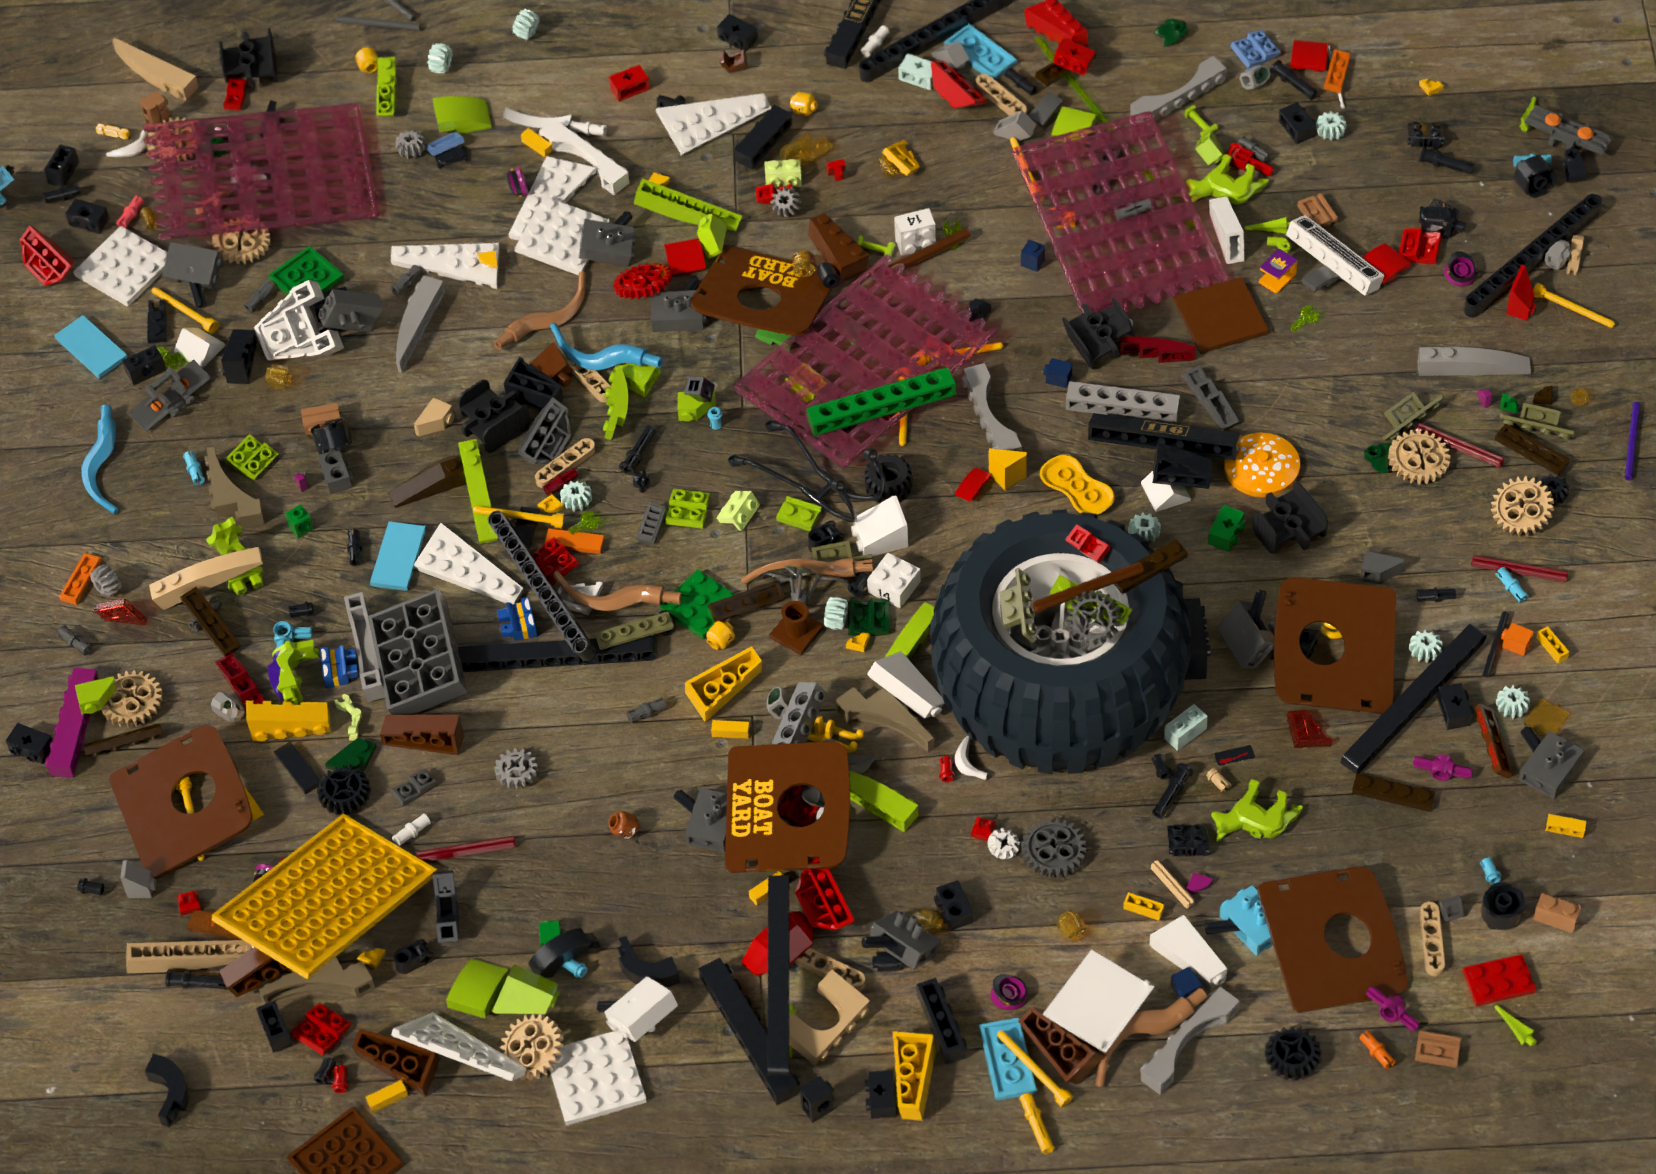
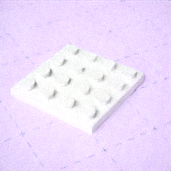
M544 196L515 246V252L579 275V272L584 271L589 260L578 258L584 219L607 223L610 220Z
M120 226L73 272L75 277L129 307L163 273L168 252Z
M617 1030L564 1045V1048L559 1049L563 1056H557L556 1058L559 1064L553 1063L554 1070L549 1069L566 1126L647 1103L628 1039L624 1038Z

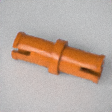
M1370 1030L1365 1031L1367 1036L1363 1033L1359 1039L1370 1050L1372 1057H1376L1386 1070L1390 1069L1388 1064L1394 1066L1396 1060L1391 1057L1385 1050L1386 1046L1383 1043H1379Z

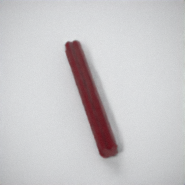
M1419 423L1416 427V433L1418 429H1420L1421 434L1428 431V435L1431 436L1434 433L1435 439L1441 437L1440 443H1446V446L1498 468L1503 464L1504 458L1422 423Z
M1477 555L1472 557L1471 562L1473 567L1496 571L1505 567L1509 573L1566 582L1568 572Z
M514 836L428 849L418 851L417 858L424 862L514 848L516 847Z

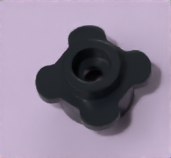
M645 470L635 474L633 478L634 487L639 488V492L643 493L645 487H648L650 483Z

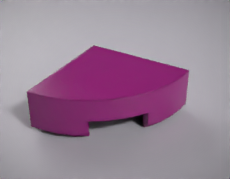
M1485 389L1477 391L1476 395L1483 407H1490L1492 393Z
M301 473L293 475L294 481L301 492L307 490L308 486L304 475Z
M1194 872L1186 891L1188 893H1197V891L1208 889L1213 879Z

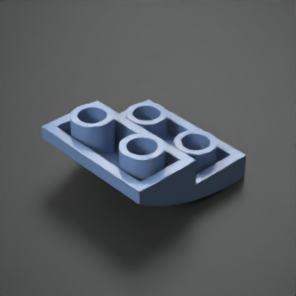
M1263 30L1250 32L1247 38L1232 41L1230 46L1248 69L1265 64L1280 55L1278 48Z

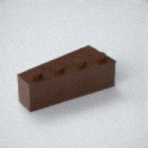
M254 947L219 972L226 987L236 997H239L261 987L262 982L266 980L274 981L279 978V974L288 970L293 972V970Z
M360 1028L352 1046L356 1056L394 1079L401 1080L403 1084L426 1097L440 1062L438 1053L412 1043Z

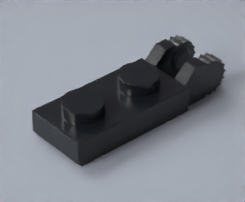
M160 299L159 311H154L155 304L153 300L148 301V344L167 342V313L164 299Z

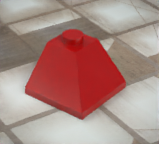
M1521 265L1510 290L1506 315L1527 321L1530 314L1533 315L1536 309V304H1534L1535 294L1526 267Z

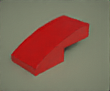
M229 80L226 87L227 95L223 103L224 110L241 111L247 80Z
M772 183L756 187L757 203L771 204V200L775 199L772 194H778L777 188L783 191L784 186L774 188ZM792 184L784 185L788 190L793 188Z
M974 467L955 491V495L972 502L980 495L981 488L990 481L992 474Z
M1077 524L1065 539L1066 542L1098 564L1102 562L1111 550L1109 545Z

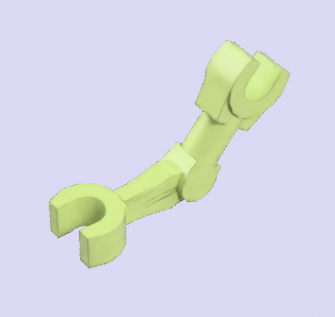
M343 694L344 702H339L336 699L335 706L337 709L344 712L348 711L352 715V724L348 728V735H350L349 741H354L358 738V725L361 721L362 713L360 709L353 706L349 696Z

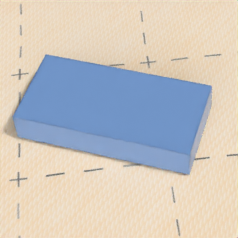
M454 132L425 146L427 151L432 156H435L464 143V139L458 132Z

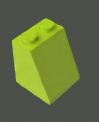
M513 964L492 1012L496 1014H546L548 1008H553L559 995V991H556L558 983Z

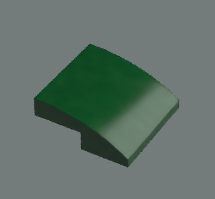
M870 598L869 602L850 599L848 602V635L858 636L861 633H870V636L888 635L889 600Z

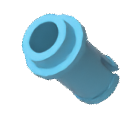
M712 407L707 414L710 419V427L717 430L722 426V411L718 407Z
M1490 857L1483 859L1480 865L1486 874V881L1490 884L1500 882L1501 873L1497 871L1493 859Z
M572 958L561 966L572 972L576 978L584 977L587 972V967L584 963H578Z

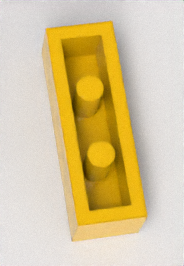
M529 128L521 134L522 142L542 156L546 157L553 151L550 142Z
M1548 626L1537 632V640L1558 664L1568 659L1569 651Z
M712 720V737L749 739V722Z
M1548 814L1545 831L1583 838L1586 821Z
M777 871V872H776L775 874H773V875H782V874H781L780 871ZM768 878L749 891V898L756 906L768 899Z
M1128 892L1124 901V909L1160 921L1164 912V904Z
M399 1080L366 1096V1100L372 1113L407 1097L408 1094L403 1082Z

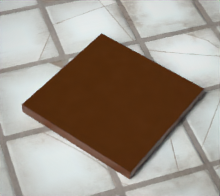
M1242 277L1173 296V301L1200 354L1269 334V329Z
M351 1107L286 1157L287 1161L299 1174H394L405 1166L404 1162L354 1107Z

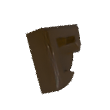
M1553 386L1543 387L1542 390L1536 392L1533 403L1552 405Z

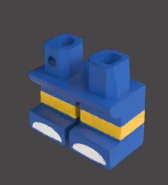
M529 597L522 598V602L516 604L506 602L507 608L497 610L499 623L510 621L508 624L500 625L503 637L513 636L514 641L537 637Z
M343 645L334 650H328V647L320 648L326 689L349 684V679L359 677L357 664L347 666V663L357 662L355 649L344 650Z

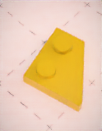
M905 140L885 147L882 153L903 174L908 176L917 172L920 166L914 159L912 151H907L905 147L907 142Z

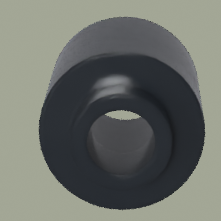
M823 262L818 266L817 274L825 287L833 288L840 282V276L832 264Z
M886 951L876 952V956H872V967L876 968L877 972H894L897 969H902V962Z

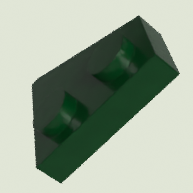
M357 738L329 759L325 766L335 771V766L338 769H342L343 765L346 769L352 766L354 770L359 768L361 772H364L376 749V743Z

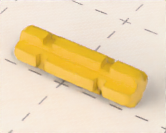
M101 123L96 127L98 134L104 135L105 133L107 136L117 138L120 136L121 139H128L130 136L128 129H121L120 127L110 125L105 126V124Z

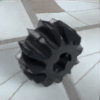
M1552 474L1548 477L1543 476L1541 479L1542 484L1548 487L1547 492L1551 491V498L1554 500L1553 505L1556 506L1557 503L1563 504L1569 495V484L1566 483L1565 478L1560 479L1559 474L1556 477H1553Z

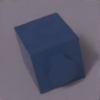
M1028 240L1021 251V266L1037 272L1045 260V245Z
M1051 358L1049 365L1046 364L1044 367L1043 375H1046V383L1067 388L1072 377L1073 363Z
M1190 967L1171 975V987L1179 998L1183 997L1186 999L1198 988L1202 989V984Z

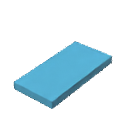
M970 24L944 41V44L960 41L970 59L967 63L981 74H987L994 80L1002 76L1007 69L1013 68L1018 64V60Z
M83 315L54 335L55 339L99 379L123 363L122 360L128 358L126 353Z
M388 522L370 580L371 586L408 591L414 571V564L418 558L426 532L425 526Z
M1020 1017L979 1025L996 1101L1020 1097L1025 1093L1037 1094L1033 1072L997 1035L999 1031H1004L1028 1055L1022 1026L1018 1022Z

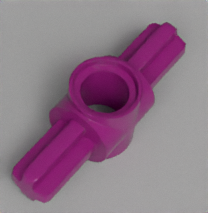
M1445 754L1437 755L1434 757V760L1415 756L1413 761V767L1431 771L1432 776L1440 781L1451 779V775L1470 779L1472 776V768L1455 765L1452 757Z
M1374 986L1367 990L1366 995L1381 1006L1379 1008L1380 1015L1385 1021L1396 1022L1398 1020L1413 1032L1419 1027L1420 1023L1405 1012L1407 1009L1406 1004L1401 997L1397 995L1386 997Z

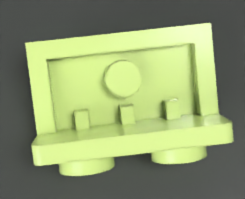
M800 159L765 162L766 185L773 183L774 188L792 184L793 187L802 186Z
M735 491L721 509L717 520L720 523H733L739 531H742L760 506V503L751 491Z

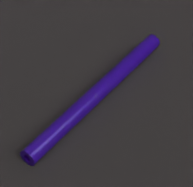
M1633 402L1625 469L1626 480H1632L1640 412L1639 402Z

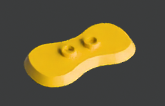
M1055 456L1048 460L1040 470V478L1044 484L1064 493L1070 499L1073 507L1080 513L1087 512L1099 515L1114 502L1115 495L1112 488L1090 477L1084 471L1081 463L1072 456Z

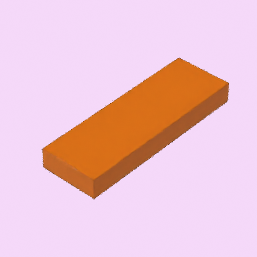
M1334 49L1323 89L1341 93L1351 53Z
M548 529L545 540L546 543L555 537L564 545L566 550L601 554L604 535Z
M84 553L59 595L61 601L78 605L91 582L90 574L103 562L101 557Z

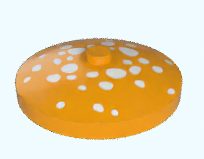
M1252 433L1241 437L1240 451L1236 460L1225 459L1224 470L1229 482L1244 494L1254 497H1266V494L1272 492L1276 496L1290 489L1296 482L1300 471V458L1294 446L1284 438L1271 433Z

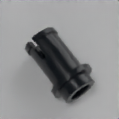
M308 601L288 607L291 618L302 615L310 616L314 613L312 602L308 603Z
M1155 754L1151 760L1156 768V776L1161 780H1165L1171 776V768L1167 766L1163 754Z
M87 878L80 879L77 890L81 891V894L86 892L99 896L103 895L105 888L104 883L88 881Z
M329 1057L323 1059L319 1070L314 1074V1081L316 1083L325 1085L329 1082V1076L336 1065L333 1059Z

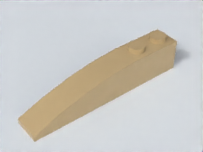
M116 38L112 40L115 52L134 72L160 88V90L187 101L199 88L195 75Z
M259 547L236 551L177 571L149 585L152 600L163 610H166L182 602L180 596L195 587L202 593L263 564L261 550Z
M244 940L127 943L126 969L127 973L167 972L168 969L177 972L223 966L232 963L251 950V944Z

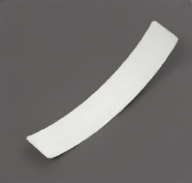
M506 107L503 118L517 124L543 128L553 119L567 126L570 123L571 115L554 118L535 117Z

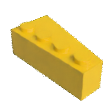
M751 646L685 682V693L705 723L762 672V660Z
M246 701V719L253 741L262 742L270 739L331 733L330 711L327 702H301L300 705H295L291 702L283 701L282 705L271 704V701H263V704H253V701Z
M893 1032L898 1108L902 1119L923 1121L937 1049L934 1036L929 1034Z

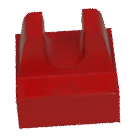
M844 158L828 162L826 165L827 175H833L835 181L843 180L842 176L846 167Z
M976 817L971 837L988 841L989 836L995 830L996 821Z
M197 890L177 895L181 916L201 911Z

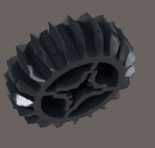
M343 765L342 769H338L335 766V771L328 770V775H322V781H319V787L317 788L318 800L324 809L327 808L329 813L334 811V814L337 816L340 812L345 815L346 812H350L353 815V810L360 811V805L366 806V800H369V793H371L369 779L359 768L354 770L350 766L346 769ZM356 784L359 786L357 792L354 791ZM331 789L334 790L332 797L329 795Z
M1293 1026L1290 1027V1030L1283 1027L1281 1032L1276 1030L1274 1036L1270 1035L1269 1042L1265 1046V1057L1267 1065H1270L1271 1072L1277 1070V1076L1284 1074L1285 1080L1288 1079V1076H1291L1294 1081L1297 1076L1303 1080L1305 1074L1308 1076L1312 1075V1071H1316L1318 1068L1317 1064L1321 1062L1320 1056L1322 1054V1050L1319 1049L1320 1043L1316 1041L1315 1035L1309 1036V1030L1302 1032L1301 1026L1298 1030H1294ZM1302 1046L1308 1050L1310 1056L1306 1055V1052L1302 1050ZM1276 1050L1281 1052V1055L1284 1056V1060H1282L1278 1056Z

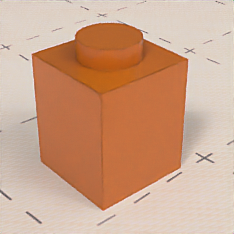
M1511 623L1509 629L1505 628L1502 633V648L1525 656L1532 642L1534 631Z

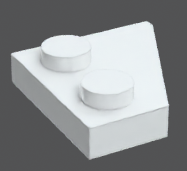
M596 582V585L585 586V583L571 587L581 593L598 597L603 588V583ZM561 586L559 587L558 593L570 610L586 615L590 614L592 608L578 603Z

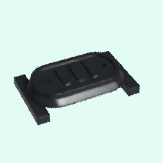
M465 146L451 148L435 155L439 169L442 168L441 164H450L461 161L464 158L466 162L469 161Z
M1420 206L1419 223H1423L1424 219L1434 222L1449 221L1448 225H1452L1453 208L1447 209L1430 206L1424 208V206Z

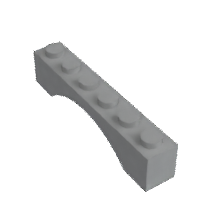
M1214 56L1199 64L1195 76L1182 88L1164 95L1143 96L1131 103L1130 116L1143 128L1153 124L1175 109L1181 108L1187 102L1196 99V97L1204 92H1208L1216 85L1222 84L1226 80V67Z
M985 363L964 368V376L961 377L964 388L967 387L969 400L974 402L975 414L980 416V425L982 429L986 430V438L988 443H992V449L1022 452V446L1016 432L999 423L988 407L987 396L991 389V376Z
M363 592L345 596V605L358 655L363 692L368 702L385 698L368 621L370 613Z
M1221 987L1215 992L1212 991L1206 998V1002L1194 1010L1193 1016L1181 1024L1180 1030L1176 1034H1171L1167 1044L1163 1048L1157 1049L1154 1058L1150 1062L1144 1063L1140 1070L1141 1081L1161 1095L1174 1081L1175 1063L1186 1043L1204 1030L1226 1025L1239 1011L1240 1001Z

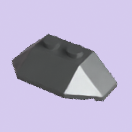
M552 397L530 426L519 445L518 454L533 465L548 464L557 458L571 436L567 407Z

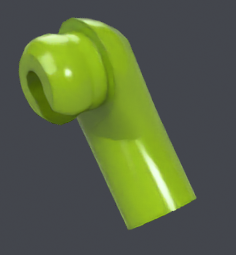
M1267 237V246H1276L1286 253L1291 250V244L1285 238Z

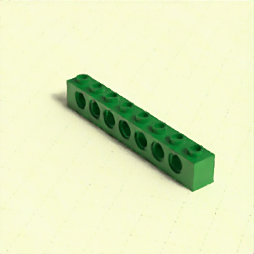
M948 367L937 369L930 373L920 374L892 384H886L854 395L813 405L806 408L807 420L813 435L817 436L955 396L956 386Z

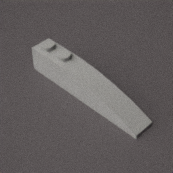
M423 276L421 281L416 284L414 294L409 297L397 341L396 363L400 373L403 372L445 294L442 280Z
M1419 347L1417 360L1419 376L1531 374L1529 357L1514 353L1470 347Z

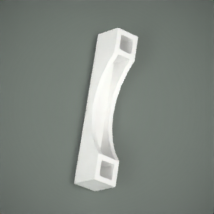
M553 119L539 130L540 136L552 144L553 151L575 154L596 167L601 178L602 187L613 195H616L629 184V173L626 168L616 164L612 158L605 156L601 150L591 146L587 140L584 141L576 132L569 130L563 123Z

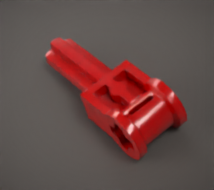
M1232 143L1229 146V151L1225 153L1232 157L1230 166L1245 171L1246 165L1250 164L1255 167L1256 171L1271 176L1274 172V167L1254 159V152L1243 148L1238 143Z

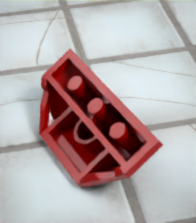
M944 60L931 61L934 89L939 92L942 98H945L950 103L951 107L955 109L969 108L986 103L985 96L958 71L950 67L948 63Z
M29 226L20 238L24 266L45 286L63 281L73 267L74 260L57 243L33 226Z
M820 858L810 861L809 864L820 863ZM820 868L802 870L795 895L811 927L839 930L854 923L855 920L830 870Z
M800 911L789 912V966L813 945L814 927H811L807 917ZM768 926L753 939L741 961V964L755 976L768 974Z

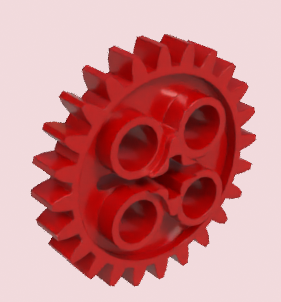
M655 262L650 265L648 263H645V265L639 264L638 267L632 266V269H625L626 272H620V276H616L613 285L616 294L620 298L624 297V299L630 297L631 300L635 297L637 299L641 297L647 298L648 295L654 296L655 292L661 293L660 289L665 290V286H669V282H672V275L669 267H666L665 264L662 266L661 263L655 265Z

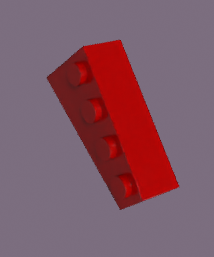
M1046 0L1024 9L1027 27L1035 28L1037 33L1047 35L1049 40L1057 41L1058 45L1063 38H1066L1089 48L1087 30L1058 0Z

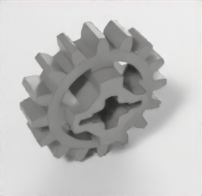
M514 748L512 753L506 750L507 755L500 754L501 760L495 761L496 766L494 770L496 778L500 780L501 785L507 783L509 789L512 785H515V788L518 789L519 785L526 787V782H533L532 777L537 776L536 771L538 767L536 758L532 757L531 752L525 754L524 749L517 752V749Z

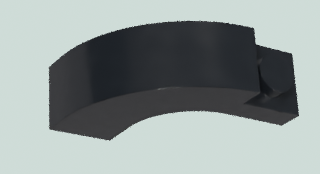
M453 870L433 872L438 943L458 941L459 915Z
M582 928L573 929L554 937L544 944L533 955L528 965L533 973L544 978H552L558 969L569 959L582 954L599 953L602 946L593 933H584Z
M627 936L619 938L620 946L617 947L620 955L618 957L620 969L630 981L638 984L648 976L665 988L680 983L679 972L672 957L658 962H645L634 954Z
M153 1053L145 1073L148 1081L161 1084L168 1089L167 1097L158 1117L161 1125L170 1127L172 1120L174 1121L177 1118L178 1110L186 1111L189 1101L188 1087L181 1070L173 1061Z

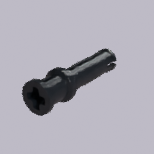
M1276 60L1271 66L1270 72L1279 76L1282 82H1288L1310 100L1316 97L1318 91L1294 74L1292 68H1287L1283 65L1281 60Z
M1423 147L1419 162H1428L1435 167L1439 165L1469 175L1472 174L1475 165L1442 155L1441 151L1428 150L1426 147Z
M647 425L633 449L626 453L624 462H621L619 465V469L623 473L633 475L636 465L642 460L644 450L656 433L654 427Z
M1183 763L1177 765L1175 774L1168 780L1169 785L1152 811L1155 817L1163 819L1177 793L1185 788V782L1194 773L1188 765Z
M168 969L166 972V987L172 985L182 986L183 989H187L193 986L228 990L222 977L191 974L187 970L176 972Z

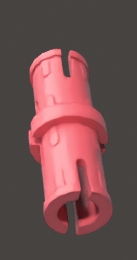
M135 196L130 205L124 208V213L116 222L119 227L123 226L126 229L131 220L136 218L137 212L144 204V200L141 197L138 199V196Z

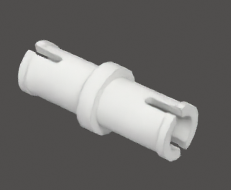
M881 26L874 35H871L869 41L861 49L862 54L869 57L876 48L880 47L884 38L890 33L889 29Z
M571 121L572 123L570 124L572 132L585 133L587 136L591 134L605 136L607 132L606 125Z
M423 813L412 823H407L405 828L392 836L394 843L400 847L411 837L415 838L419 831L431 824V821Z

